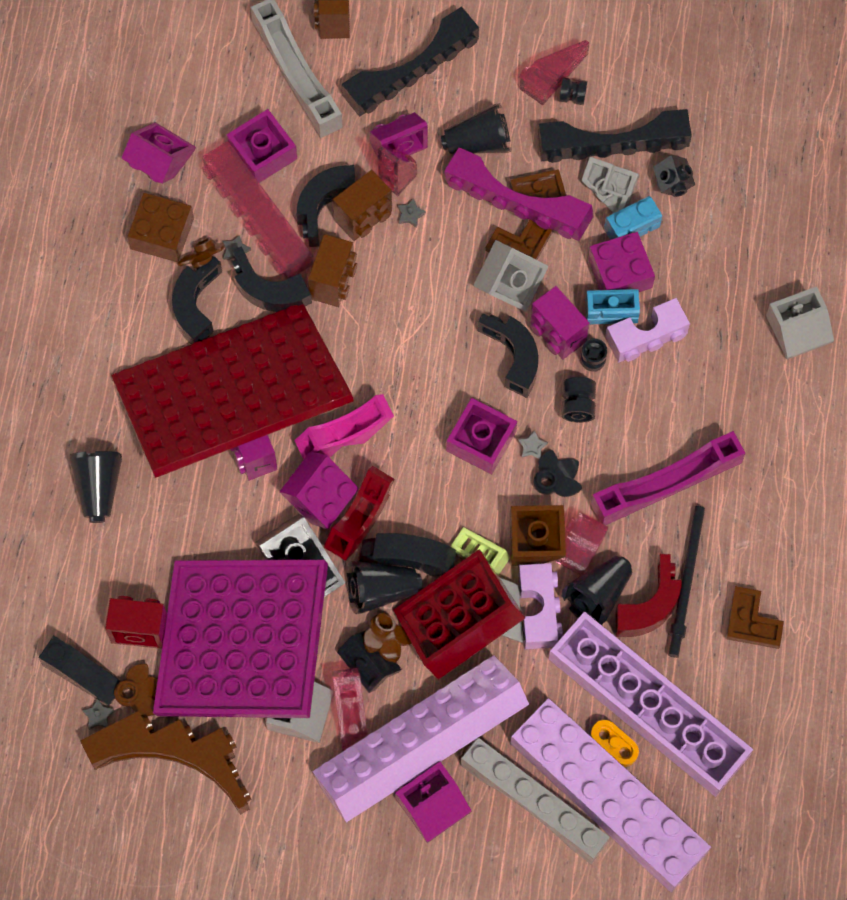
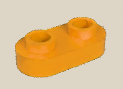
M601 720L594 724L591 730V737L623 767L631 766L636 762L639 749L629 736L611 721ZM601 732L608 733L609 738L603 740L600 738L599 734ZM621 750H627L629 752V756L627 758L621 757L619 752Z

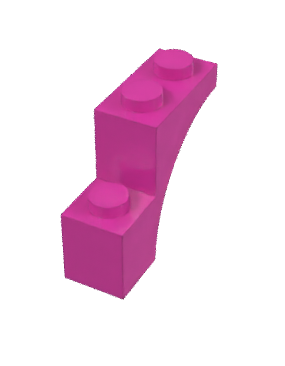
M375 395L361 407L338 419L308 427L294 441L303 460L310 451L327 455L330 458L342 446L366 443L394 415L384 395Z

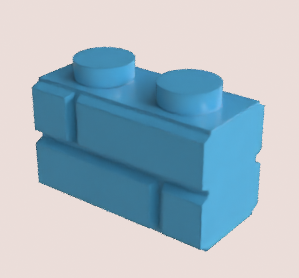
M648 196L606 217L604 230L610 240L638 232L641 237L647 234L648 231L651 232L660 227L662 214L652 197Z
M639 290L587 291L585 307L586 319L589 325L615 324L627 318H631L633 323H638L640 315Z

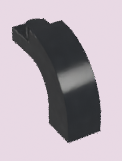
M354 165L337 166L324 170L313 177L302 190L297 203V223L303 226V239L308 238L309 247H319L318 217L321 210L355 183Z
M242 246L232 250L234 259L231 260V264L235 273L238 274L234 276L235 285L242 296L250 303L272 312H278L293 305L299 306L304 304V306L312 304L311 294L301 273L280 282L267 281L255 273Z
M215 256L207 264L198 267L196 272L187 266L178 277L173 289L172 306L176 324L183 337L190 344L205 340L214 332L212 322L197 308L196 303L202 290L222 273L221 262Z
M482 314L478 321L477 331L504 344L510 350L514 359L513 365L505 377L504 387L528 398L535 384L538 370V349L533 336L521 322L512 316L504 324L497 316Z
M376 533V538L363 539L359 561L410 567L435 577L442 576L454 567L457 550L444 543L425 537L399 533Z

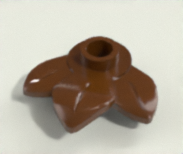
M211 237L204 238L193 245L194 251L185 255L177 265L183 266L191 263L193 268L201 267L207 264L214 254L222 251L225 245L224 243L213 242Z
M386 613L375 615L370 620V629L364 633L363 637L365 649L369 653L379 651L385 660L395 663L401 656V646L412 644L403 627L395 625L394 619Z
M147 664L135 665L128 671L126 679L116 685L114 690L116 701L122 706H130L134 712L139 711L141 716H154L153 710L158 678L149 677ZM125 690H132L133 695L126 698L123 696Z

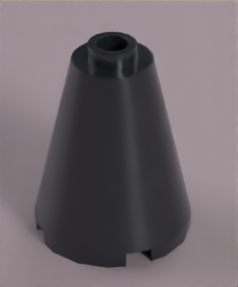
M494 104L445 129V135H441L443 149H448L450 154H455L458 148L473 154L511 152L512 147L507 148L506 142L511 141L504 114H499L498 109L502 108L501 104Z
M95 451V453L88 454L86 452L70 454L69 461L84 518H89V523H104L105 518L111 516L122 454L112 451Z
M613 556L568 583L562 590V598L564 601L566 599L569 600L571 604L569 610L577 618L586 612L600 625L605 623L632 576L631 563L624 557Z
M350 561L348 563V567H353L352 573H347V591L349 602L356 605L357 609H352L355 614H362L414 596L418 593V589L422 588L421 574L416 573L414 568L362 561Z

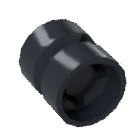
M585 377L565 379L563 381L562 397L566 400L562 402V418L575 423L594 420L596 403L593 399L596 397V382Z

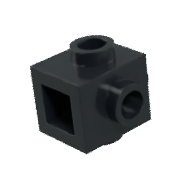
M670 155L653 166L657 178V186L663 194L680 197L686 194L688 189L695 186L693 171L688 164L687 158Z

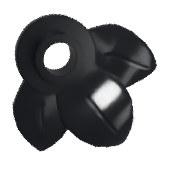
M553 450L541 456L538 462L539 472L536 473L533 481L534 487L539 493L544 495L555 493L561 497H570L582 490L581 484L574 480L579 468L578 460L563 459L558 461ZM548 479L551 485L544 486L542 481Z

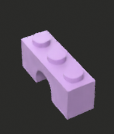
M677 298L653 307L651 318L655 327L649 331H642L636 328L631 318L607 327L605 337L618 363L624 360L627 362L638 358L640 353L647 350L650 352L656 351L664 343L671 340L677 342L686 336L690 323Z
M551 563L519 565L521 598H534L541 603L543 608L539 614L525 616L523 620L525 649L553 648L557 644L558 639L563 637L562 623H557L556 613H560L559 597H554V588L558 587L557 571L552 572Z

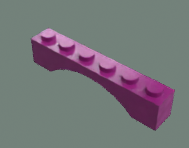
M458 148L444 170L446 182L452 189L470 193L473 198L486 200L500 210H509L520 219L532 220L541 228H550L557 231L566 239L573 238L580 241L593 219L592 205L573 196L538 198L523 195L507 188L492 176L480 156L462 148Z
M734 431L708 442L692 454L659 471L635 480L615 484L593 494L591 506L602 527L742 464L745 451Z

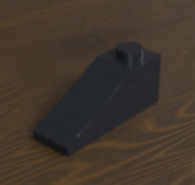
M53 635L38 657L42 666L107 706H110L115 699V687L121 681L77 649Z

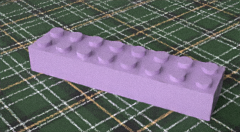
M586 612L578 618L550 650L549 660L715 797L750 757L753 749Z
M493 655L312 772L325 796L347 823L438 762L446 759L528 706L529 703L519 681Z
M549 698L511 736L510 744L670 892L682 882L709 852L710 845Z

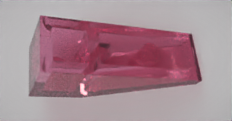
M584 40L540 58L530 67L526 66L519 76L520 90L543 106L562 85L563 77L568 78L588 55L589 42Z
M380 146L378 148V176L395 195L399 196L417 176L416 161L408 154L403 155L398 150Z
M358 668L332 671L343 751L368 736Z

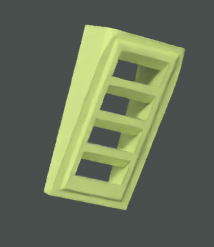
M463 527L450 547L457 550L456 554L466 559L472 555V551L479 544L480 546L477 550L480 549L483 554L486 550L489 551L486 558L499 576L510 558L507 551ZM467 539H471V542L469 543L467 548L465 550L461 549L467 541Z

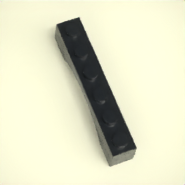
M461 6L441 20L439 30L433 41L420 55L402 66L389 70L359 72L342 83V96L359 117L365 113L373 112L383 101L393 99L403 88L413 86L423 75L433 73L443 62L451 61L463 49L473 47L479 40V26Z
M688 109L663 111L643 127L619 134L591 133L575 128L564 121L539 123L538 127L541 162L548 161L551 163L572 158L574 160H583L592 156L606 158L612 154L632 155L642 151L655 153L662 149L682 150L690 146L692 137Z

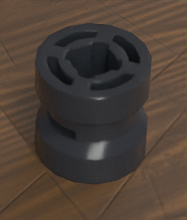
M563 77L559 102L567 103L568 101H574L577 105L584 106L587 81L579 80L575 82L571 78Z
M599 339L587 340L582 347L581 364L586 370L591 372L601 370L606 363L607 346Z

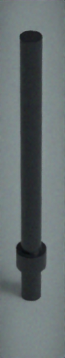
M695 506L675 620L670 627L669 635L671 636L668 656L673 658L679 657L681 642L685 638L687 629L685 619L705 508L702 506Z

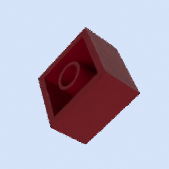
M118 596L117 599L110 598L105 630L111 644L162 649L167 618L164 604L160 603L159 600L150 598L144 599V602L133 601V598L129 596Z

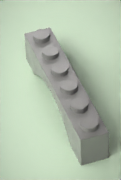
M265 0L252 6L253 24L320 138L343 128L342 113L331 95L320 84L308 66L275 0Z
M480 738L476 739L461 758V766L483 783L493 787L527 810L558 836L571 850L591 865L607 845L610 838L607 834Z

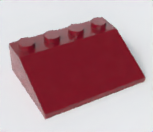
M480 549L393 610L422 663L438 680L525 619L516 601Z

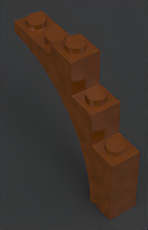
M137 711L80 740L94 770L114 762L135 758H157L177 762L197 770L213 781L230 798L240 815L250 810L247 802L252 799L244 785L239 787L235 779L239 774L233 762L227 764V761L235 758L233 749L237 748L231 734L225 735L222 728L192 743L191 741L195 740V736L190 726H183L181 720L150 734V732L154 731V728L148 716L142 718L140 712Z

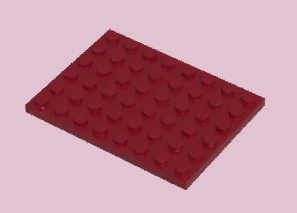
M304 304L290 306L287 309L266 315L263 318L245 323L234 329L219 333L213 337L195 342L184 348L171 351L168 354L111 375L155 478L354 402L348 385Z

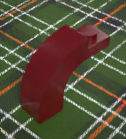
M374 466L370 467L350 508L341 520L332 527L324 548L346 561L361 545L363 539L366 538L380 516L390 496L388 493L395 479Z
M671 554L659 555L658 591L650 600L641 604L617 605L616 637H636L652 632L660 627L672 614L680 594L682 580H671L675 579L676 573L675 563H671Z

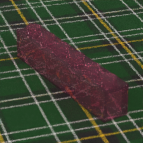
M228 141L202 156L204 163L202 170L209 180L213 179L217 184L216 189L223 199L227 197L230 201L232 212L237 218L241 216L244 220L246 231L251 237L255 235L259 241L258 246L265 256L270 255L273 260L272 265L279 275L283 273L289 279L313 265L312 253Z

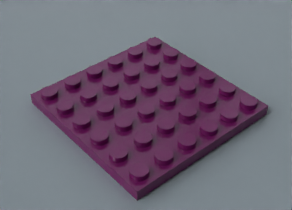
M326 560L175 561L153 713L156 716L310 718L328 570Z

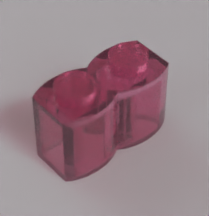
M580 513L577 519L572 517L566 528V531L569 532L565 540L566 557L555 560V562L579 575L585 574L609 527L583 513Z

